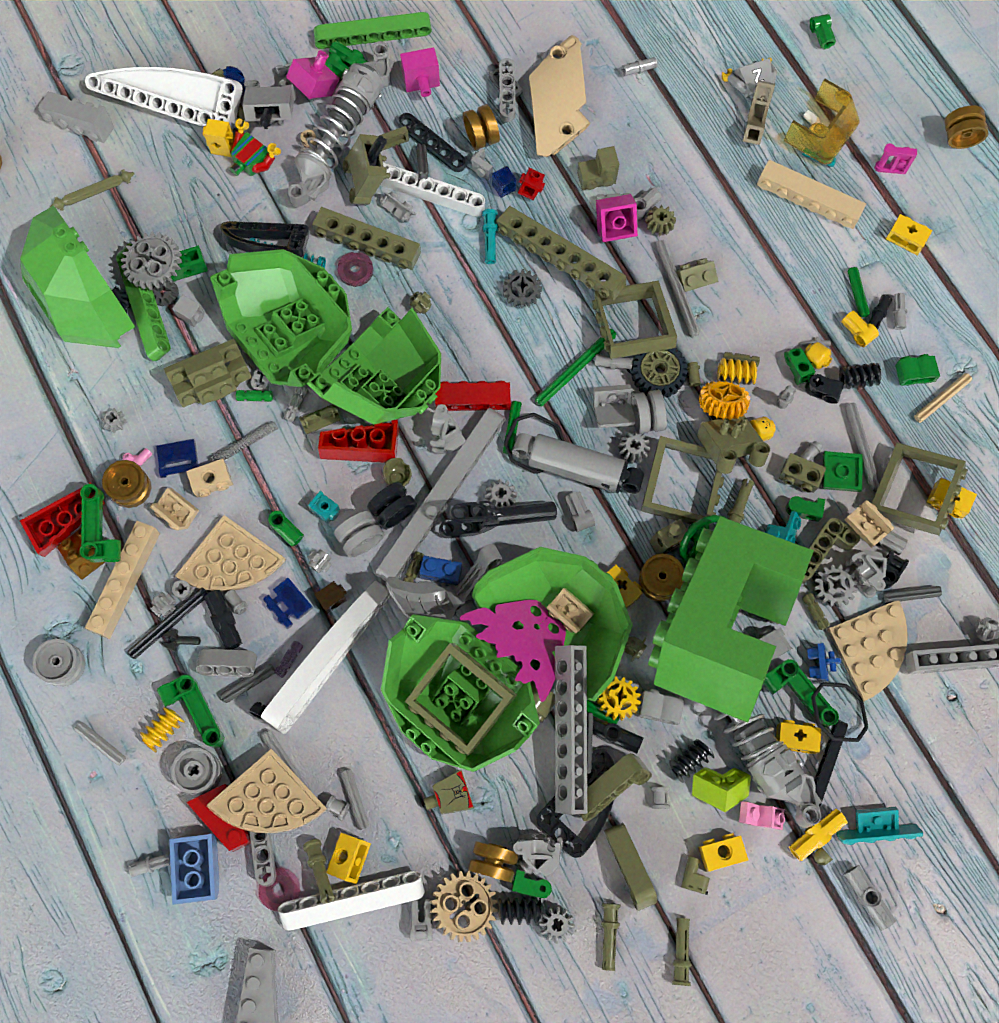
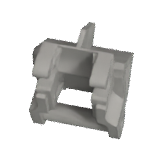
M443 404L436 407L431 427L434 441H430V445L433 447L432 451L435 454H446L447 450L454 451L466 443L460 427L451 414H447V407Z
M865 550L853 555L844 563V567L855 566L856 570L851 573L855 574L852 580L858 581L857 588L865 597L872 598L876 595L877 591H882L885 588L886 584L883 578L886 576L887 558H884L881 552Z
M521 834L513 845V850L516 854L523 855V860L537 874L541 872L544 876H549L560 865L563 839L558 837L555 846H552L550 844V836H547V834Z

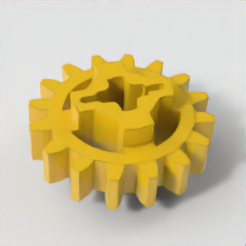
M615 676L613 682L600 695L597 703L602 704L600 711H607L606 717L611 714L613 715V720L619 716L620 720L623 721L625 715L631 718L632 713L637 712V707L641 704V701L637 699L640 698L641 694L636 693L638 687H632L631 680L626 683L625 677L619 681L617 676ZM620 693L619 697H620V700H621V701H620V703L618 704V701H619V700H618V697H617V696H618V694Z

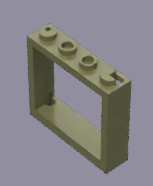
M659 280L625 286L614 301L602 297L598 291L594 292L592 308L597 312L596 322L601 325L600 335L601 338L605 339L604 349L605 352H609L610 359L676 348L677 334ZM652 298L664 335L614 344L603 306Z
M660 436L641 511L676 521L681 519L682 522L688 524L697 522L703 517L716 515V512H713L714 506H718L720 495L717 493L718 489L722 488L724 477H721L722 473L717 469L705 516L652 503L665 448L713 460L702 446Z
M896 443L872 504L891 522L940 536L942 529L945 530L948 525L949 519H946L948 513L952 514L955 502L953 500L961 492L962 486L960 482L966 479L968 472L966 461ZM903 456L956 470L936 521L883 506Z
M449 643L405 702L413 713L420 714L425 718L424 722L428 726L437 728L442 738L447 741L451 740L460 753L468 755L473 753L517 694L457 644ZM450 655L503 698L469 744L417 701V698Z

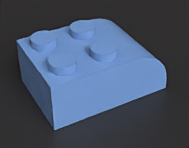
M214 834L169 839L172 905L217 899L219 894L217 837Z

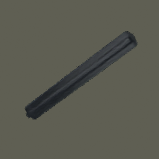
M203 587L196 591L127 651L129 656L133 659L139 657L161 638L163 634L168 632L205 600L204 596L208 592Z

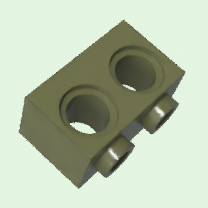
M790 453L778 479L783 480L787 485L798 486L804 492L814 493L819 488L826 467ZM789 468H793L797 474H792ZM807 475L812 476L814 481H809Z

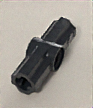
M217 590L207 593L204 598L212 615L210 618L216 631L220 634L225 649L231 650L239 647L243 643L235 626L236 621L231 610L227 607L221 591Z
M593 716L592 735L605 740L609 744L617 745L635 754L638 753L644 737L625 730L617 724L609 723ZM615 729L618 736L611 739L607 736V731Z

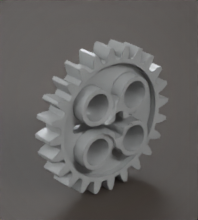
M151 232L150 236L144 233V238L141 239L140 236H137L138 241L131 240L132 246L126 245L129 251L122 253L126 258L121 259L124 264L121 268L125 271L124 275L136 287L140 286L144 290L147 286L149 290H152L155 285L159 289L161 283L166 286V280L172 282L171 276H177L175 270L181 269L178 264L182 263V260L179 258L182 254L174 240L170 239L167 235L163 236L159 232L156 236L154 232Z

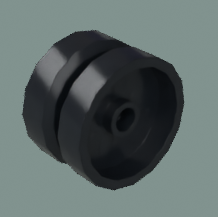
M401 482L392 483L382 489L367 505L368 510L373 516H379L377 521L385 530L404 521L417 507V502L413 497L406 495L407 489Z

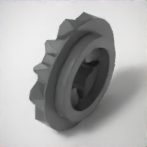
M166 280V286L161 283L159 289L155 285L153 286L152 290L157 305L167 306L177 299L179 289L173 280L172 282ZM165 287L168 292H165L162 297V294L159 291H162Z

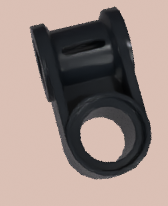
M815 374L806 383L805 391L808 395L822 399L827 403L837 404L844 384L821 374Z
M892 550L886 556V576L890 578V582L883 578L886 584L884 589H888L897 583L909 563L908 559L900 558Z

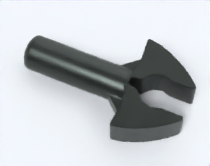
M177 629L170 630L162 635L166 638L173 637L175 639L171 643H162L166 648L176 652V647L179 645H200L201 643L200 637H180Z

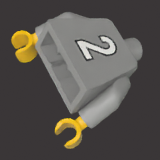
M769 57L766 60L762 58L759 62L738 68L734 74H732L731 68L727 69V74L722 72V80L730 82L747 98L754 95L758 80L775 83L777 70L771 63L772 58Z

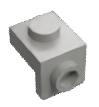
M481 148L471 158L472 170L479 177H484L489 181L493 176V166L484 161L485 150Z

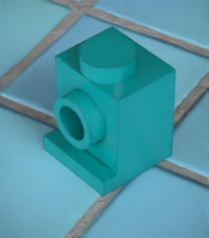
M319 491L308 504L310 511L327 524L331 520L334 521L340 513L339 505L328 498L322 491ZM325 504L328 505L327 509H322Z

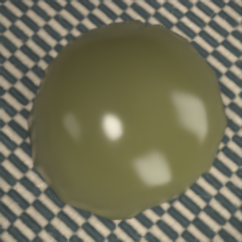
M391 458L386 461L383 467L385 482L388 485L401 482L404 487L409 484L412 477L410 465L404 463L402 458Z

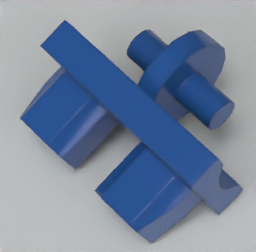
M817 643L818 646L807 648L808 659H819L820 666L809 667L810 678L821 679L823 682L829 681L827 665H830V672H835L836 664H841V659L835 658L834 651L828 652L829 659H827L824 643Z

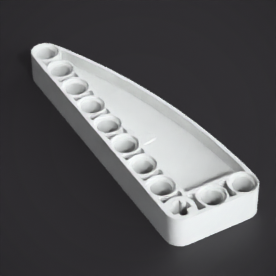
M121 68L91 73L85 78L86 87L92 91L203 127L207 124L206 116L209 115L210 119L229 122L231 130H233L242 95V85L236 80L204 72L175 68ZM231 84H232L233 87H234V90H233L232 93H231L230 90H229V87H230ZM143 94L146 97L145 101L142 99ZM159 99H160L161 102H162L161 107H159V105H158ZM227 102H229L230 109L228 111L226 109ZM175 104H176L177 107H178L177 112H175V110H174ZM191 110H193V112H194V116H193V117L190 116V111H191Z
M375 580L348 608L265 708L261 715L262 719L283 734L290 730L391 596L385 586Z

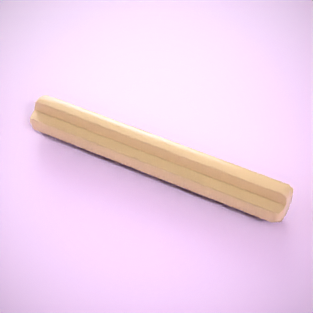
M968 373L963 374L914 415V419L918 423H922L972 381V377Z

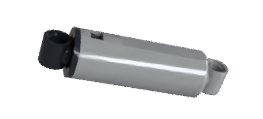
M526 433L518 434L512 450L513 455L517 458L529 459L528 464L531 467L619 494L620 488L628 493H639L644 479V472L635 467L627 468L629 461L543 434H538L536 438Z

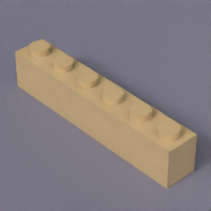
M768 160L757 183V186L763 190L777 194L781 198L788 199L796 205H801L811 212L823 215L827 219L834 220L844 227L854 229L867 204L771 160Z
M136 521L121 552V561L116 562L85 629L104 638H111L160 535L155 527Z

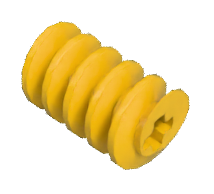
M722 358L717 369V380L722 376L723 381L730 377V381L733 382L736 377L738 383H740L742 378H744L745 384H748L749 380L752 379V383L755 385L757 379L756 363L751 361L748 364V361L744 360L741 365L740 359H737L735 363L733 359H729L726 363V359Z
M163 707L165 715L158 713L159 721L152 719L153 727L145 726L148 733H139L142 738L141 740L154 752H157L155 746H163L161 739L164 741L169 740L166 733L174 734L172 727L180 728L178 721L185 722L171 708Z

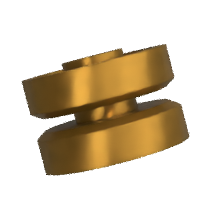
M489 105L479 106L477 113L472 109L463 112L464 127L474 150L484 148L486 142L489 145H493L500 141L498 125Z
M980 106L960 107L949 113L944 119L948 145L952 148L965 149L983 142L988 136L985 112Z
M116 461L103 474L102 486L104 491L121 507H137L144 503L150 495L152 489L151 480L145 471L134 461Z
M653 555L645 562L639 573L638 582L642 588L641 591L646 597L654 601L670 600L675 589H680L684 583L682 581L684 569L678 559L671 555Z
M475 841L473 853L484 857V861L470 860L468 871L512 883L514 871L502 866L503 863L517 864L519 854L507 850L506 847Z

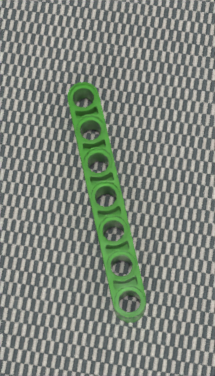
M417 12L321 24L315 26L313 32L315 46L319 49H328L334 41H338L344 46L423 37L429 35L432 32L429 14Z
M125 246L116 255V260L146 354L151 360L158 361L170 351L171 346L153 290H149L147 286L144 290L140 286L136 287L124 275L125 271L121 268L124 264L121 259L126 257L122 253L129 251Z

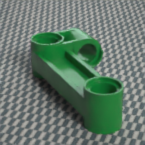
M86 484L80 491L82 497L80 555L93 563L121 561V541L115 539L102 541L104 493L95 485ZM95 491L94 497L89 498L90 493ZM95 548V553L89 557V551Z
M787 659L766 674L763 684L772 695L787 684L815 718L811 696L817 688L799 668L795 660ZM785 665L791 667L792 674H787L785 672ZM819 692L815 699L820 723L825 728L830 727L838 722L839 714ZM825 712L831 716V722L825 721L823 716Z
M182 675L157 688L165 708L180 700H184L203 742L207 746L219 748L223 745L225 740L224 734L221 732L196 679L189 675ZM191 681V687L184 690V683ZM213 733H217V741L210 743L209 737Z

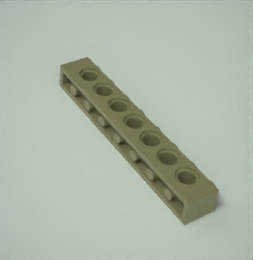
M509 206L496 220L498 231L501 235L508 236L516 244L526 247L529 252L539 255L545 262L555 265L558 270L565 271L575 280H580L589 289L598 291L602 297L614 301L626 286V275L512 206Z

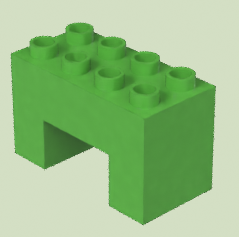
M720 516L714 531L703 528L696 546L698 553L695 559L689 558L682 576L684 583L681 590L675 589L667 609L670 612L666 621H660L652 642L655 646L650 655L648 665L657 669L654 685L748 723L777 646L733 630V624L739 610L742 609L786 626L814 550Z

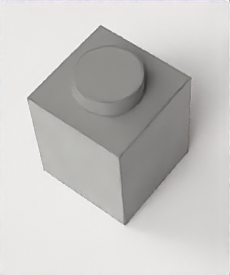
M182 295L172 308L176 317L193 327L202 321L205 313L200 304L185 295Z

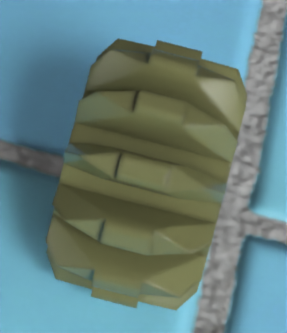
M661 204L659 208L654 206L652 210L648 211L645 222L647 230H652V235L657 232L660 237L662 233L667 235L669 231L674 229L676 217H674V211H669V206L664 209Z

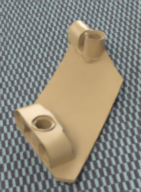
M574 35L569 36L558 46L552 47L550 54L529 76L536 153L539 156L549 157L551 154H557L590 125L588 119L580 111L583 105L586 104V93L580 51L582 43ZM563 130H566V131H568L570 134H569V135H566V134H564L562 131H563Z

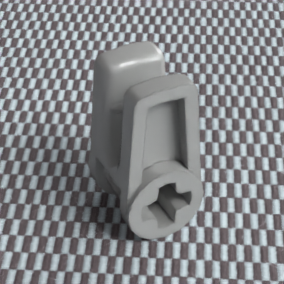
M425 899L423 922H419L420 910L418 900L412 901L411 941L416 939L432 941L431 899ZM417 930H426V932H417Z

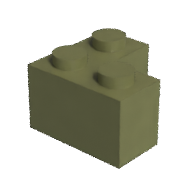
M615 146L597 149L596 159L578 162L577 174L582 190H593L596 187H608L616 184L620 164Z

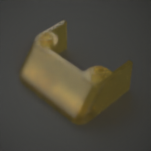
M824 79L814 100L838 114L828 127L821 123H814L808 129L793 120L784 138V142L822 164H830L854 133L860 123V119L852 95L845 89Z

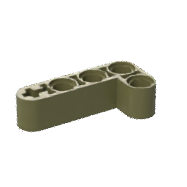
M832 518L821 528L808 547L814 550L812 556L816 559V563L810 561L802 584H805L813 576L834 544L848 551L859 543L860 536L852 527L837 518ZM829 526H833L836 532H832ZM845 536L850 537L852 539V543H848L845 539ZM819 540L824 541L826 547L820 546Z
M632 753L625 755L587 788V814L579 815L583 821L591 820L633 783L636 785L646 783L652 777L651 772L636 755Z
M620 823L604 830L606 839L628 885L636 910L640 911L656 904L657 895L625 824Z

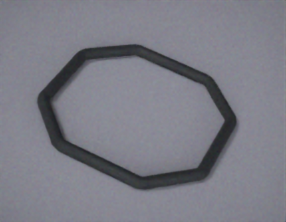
M530 413L517 417L514 420L504 440V446L512 463L534 474L544 472V470H534L514 460L508 441L517 422L534 416L556 427L560 440H565L558 424L537 413Z
M820 683L811 696L817 726L833 741L859 742L869 726L862 698L847 684ZM823 686L846 688L859 700L864 728L857 738L834 737L820 723L815 697Z

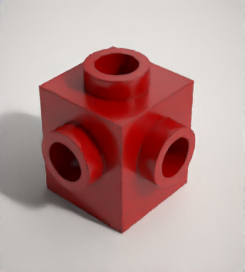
M529 167L526 174L522 173L518 181L521 183L518 194L534 201L538 192L541 193L545 186L543 182L545 175Z

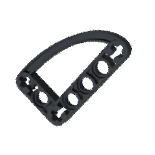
M227 221L220 226L222 239L230 246L246 252L284 249L302 257L309 239V227L304 224ZM243 238L285 239L289 241L287 246L254 242Z
M597 749L592 753V764L597 759L595 754H603L605 762H599L595 766L599 769L597 772L592 766V777L587 780V787L605 766L609 770L614 765L611 756L603 749ZM554 796L538 814L537 824L555 842H557L555 831L558 828L565 829L567 837L563 840V843L567 842L572 835L574 839L571 842L575 845L581 844V853L576 852L573 854L571 852L573 847L570 844L567 847L562 845V849L573 858L582 857L601 832L614 801L601 811L593 828L585 840L582 841L559 819L563 815L562 813H556L558 814L556 818L553 814L549 819L550 825L547 823L541 824V815H548L550 811L547 808L549 806L555 812L553 805L555 801Z

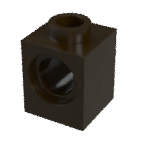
M335 581L314 594L327 614L347 601L344 596L347 592L341 584L337 586Z

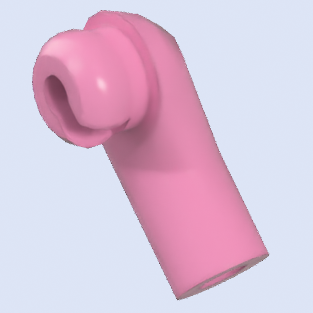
M145 448L139 455L125 453L122 459L134 461L141 466L152 453Z

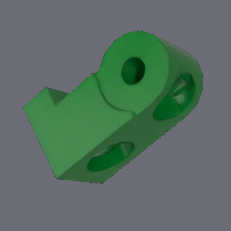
M797 347L784 353L785 361L795 377L796 385L808 382L816 371L802 348Z
M794 496L786 504V512L790 515L792 511H796L802 519L819 522L823 517L826 499L817 498L815 502L804 500L802 497Z
M516 870L511 891L538 898H546L551 894L552 886L549 881L545 879L537 881L524 878V871Z

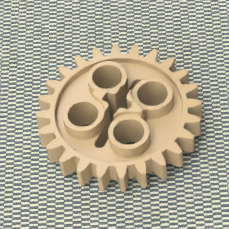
M459 871L457 878L452 873L449 875L450 881L445 877L442 879L444 885H436L439 892H432V895L436 897V900L430 901L432 905H435V908L430 910V913H436V917L432 921H439L436 929L443 927L442 935L445 936L450 933V940L457 936L459 943L463 941L464 937L466 942H471V935L475 940H478V932L482 936L486 935L484 928L491 929L492 926L489 921H496L492 913L498 912V909L493 908V904L498 903V901L491 898L496 893H489L488 890L491 884L485 886V878L478 880V873L471 877L470 871H467L465 876H463L462 871ZM463 886H467L470 890L468 897L462 894L461 889ZM475 894H478V898L467 905L466 910L460 911L453 919L449 918L452 913L462 907V903L469 901ZM447 899H451L454 903L452 910H448L445 906ZM476 903L482 906L481 914H477L474 910ZM460 916L466 919L467 924L464 928L458 924Z

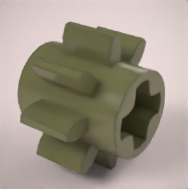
M425 291L423 293L415 292L409 299L410 309L413 308L416 314L418 312L425 314L431 308V297Z

